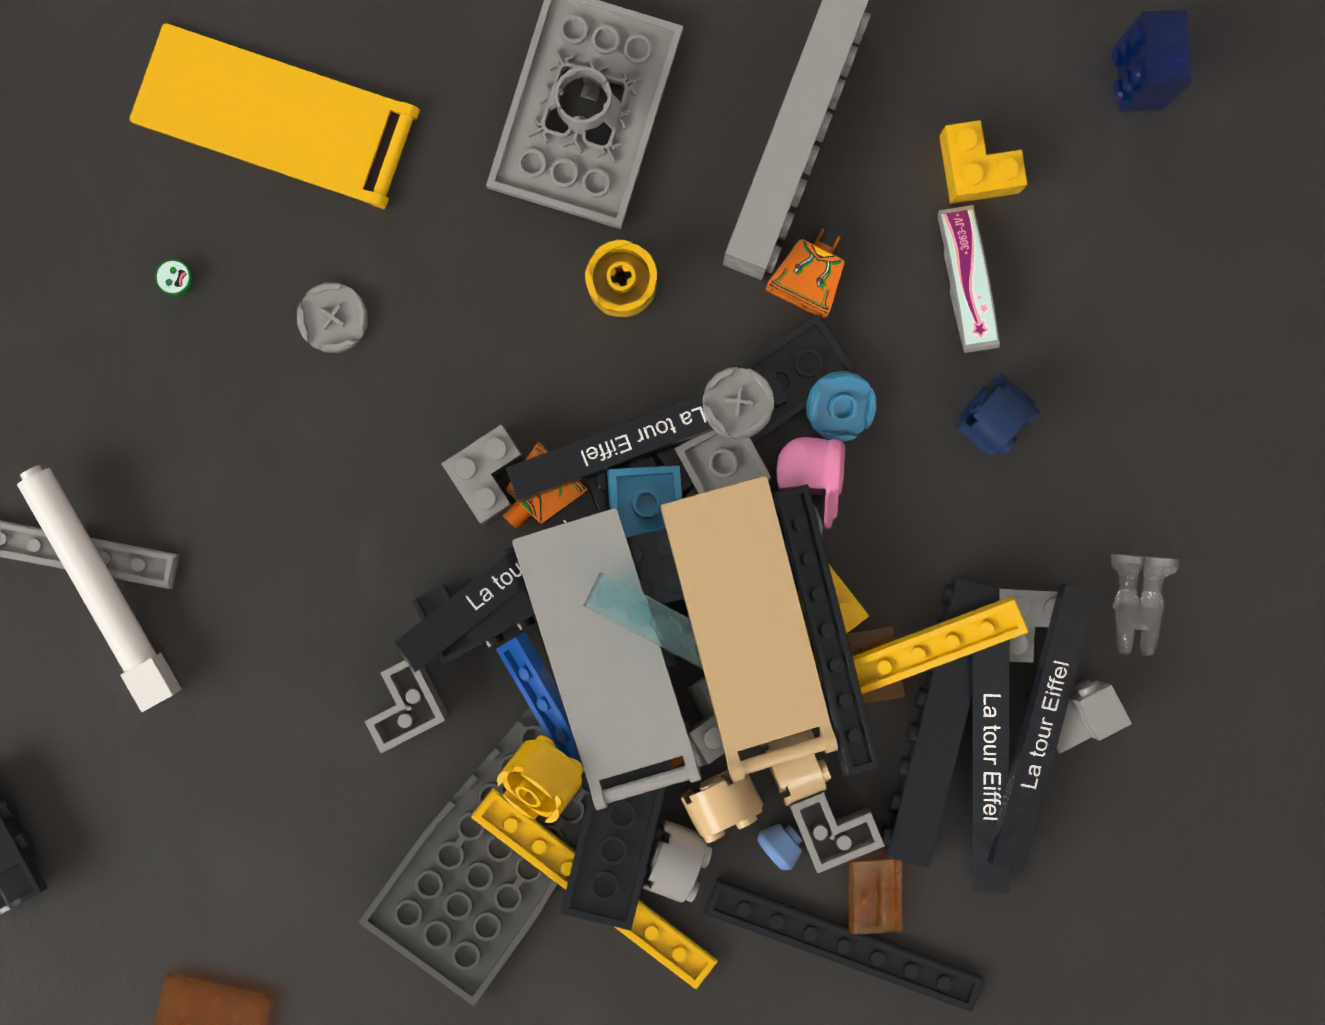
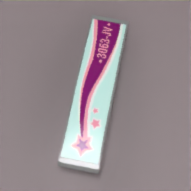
M974 206L939 210L938 222L945 247L944 259L951 284L950 296L964 353L999 348L1000 341L993 297Z

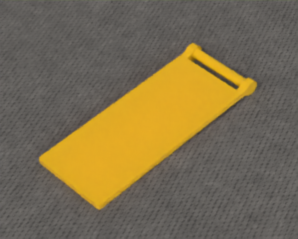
M165 23L162 25L130 115V121L136 125L386 209L389 198L386 197L412 122L417 120L420 109L414 105L395 101ZM394 112L400 116L373 192L364 190L390 113Z

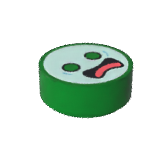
M171 259L160 264L156 270L155 280L157 286L166 294L181 296L192 287L193 273L185 263Z

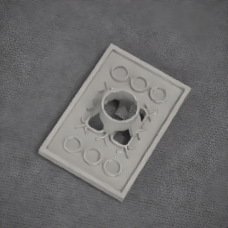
M544 0L486 187L497 192L622 229L682 36L683 26L600 0ZM583 78L584 86L580 97L596 102L601 87L603 88L608 98L607 103L603 105L604 109L602 112L589 119L583 116H575L573 118L565 113L560 106V95H563L564 87L572 80ZM609 82L621 85L625 89L621 102L612 94ZM556 107L559 116L568 125V130L565 133L555 132L546 128L549 113ZM603 122L612 129L610 139L606 145L591 143L586 139L588 130L598 127Z

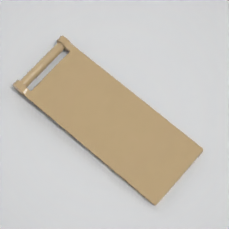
M757 477L662 504L661 511L732 781L743 780L746 774L821 751L826 753L837 751V740L830 723L767 477ZM819 727L820 737L740 761L737 751Z

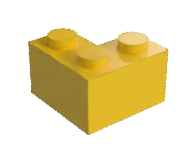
M981 120L946 125L939 138L950 204L1019 194L1027 186L1022 150L986 155Z

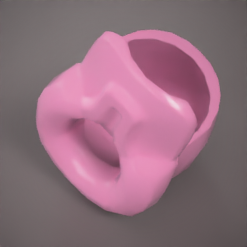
M796 438L789 441L778 456L776 472L780 491L808 484L811 495L825 496L823 529H830L833 520L837 518L838 496L842 492L844 479L845 445L843 442L837 439Z

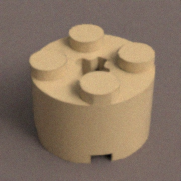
M809 729L760 745L761 747L768 745L769 750L765 751L768 753L814 739L815 737L812 730ZM815 754L769 767L779 792L787 791L789 795L783 800L786 806L827 790L825 783L831 779L824 759L817 761Z
M725 770L701 782V791L694 794L692 789H689L680 796L700 837L704 838L706 843L721 838L725 835L724 830L735 824L738 829L754 823L757 820L756 815L763 811L762 807L764 805L750 775L746 774L745 779L733 782L729 770Z

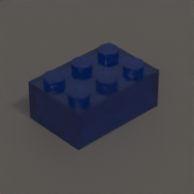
M1188 9L1143 11L1117 41L1116 45L1113 46L1112 63L1113 66H1118V79L1114 83L1115 101L1120 102V112L1162 110L1192 83Z

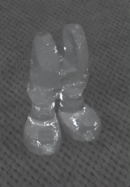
M1111 554V566L1117 571L1119 577V591L1115 596L1113 604L1116 611L1118 652L1130 654L1133 647L1134 630H1141V654L1146 656L1154 655L1159 640L1162 614L1165 610L1164 599L1161 595L1163 581L1166 576L1178 571L1179 559ZM1143 566V593L1141 598H1138L1137 582Z

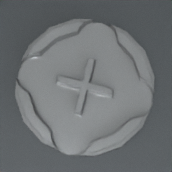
M322 283L311 288L306 293L302 303L300 302L297 309V325L302 337L312 347L326 353H341L353 348L363 338L368 326V311L363 299L352 288L341 283Z
M732 367L717 373L708 382L702 399L703 414L709 425L720 435L732 439L749 438L761 432L769 423L774 409L773 391L768 381L757 371L748 368Z

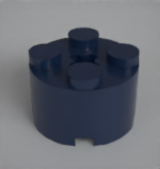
M998 374L992 379L996 383L992 389L988 390L984 386L968 403L959 416L964 423L955 424V429L987 456L995 455L998 452L1005 455L1017 442L1015 434L1022 426L1028 427L1040 413L1035 407L1036 402L1003 374Z

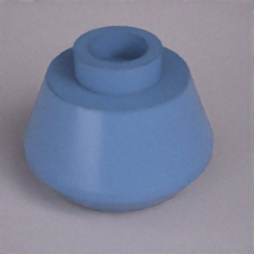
M777 824L759 832L757 841L770 859L781 870H791L802 852L799 844L803 842V839L790 824L786 828L781 824Z

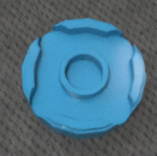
M845 370L831 372L820 378L811 388L806 401L807 418L812 428L829 440L849 441L858 437V434L864 428L867 430L872 424L877 410L876 395L869 383L858 374Z

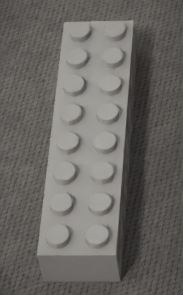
M822 0L725 252L723 266L760 280L763 279L765 271L773 272L782 247L776 245L778 238L785 241L795 215L788 211L790 206L798 207L807 180L801 177L803 173L810 175L820 149L814 143L815 141L823 142L833 115L827 112V109L835 110L846 80L840 79V75L848 76L858 47L852 44L860 45L871 14L865 12L869 0Z

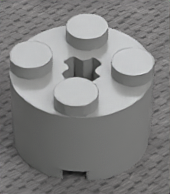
M664 819L661 822L664 830L657 828L654 834L647 863L649 868L647 877L644 876L642 889L681 903L685 900L693 902L699 888V881H696L700 868L705 869L708 866L712 855V848L707 846L704 838L700 837L696 830Z

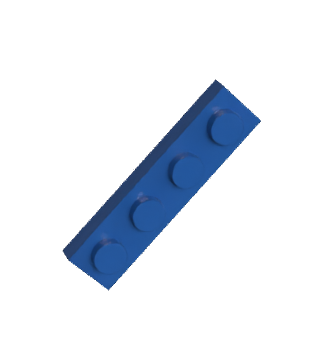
M526 632L497 648L496 651L547 737L568 758H574L582 764L558 686L537 653L535 646L530 641Z

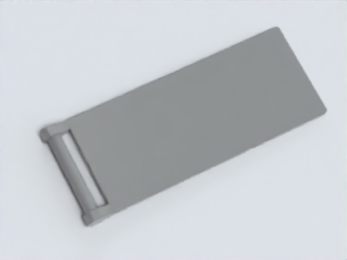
M609 509L515 538L512 542L596 810L607 808L608 803L686 780H690L691 783L702 780L618 509ZM683 756L685 766L608 789H603L600 780Z

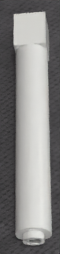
M37 465L20 474L22 481L17 484L18 488L125 672L120 676L140 711L143 712L182 690L162 653L156 654L52 470L50 468L42 470L41 466Z

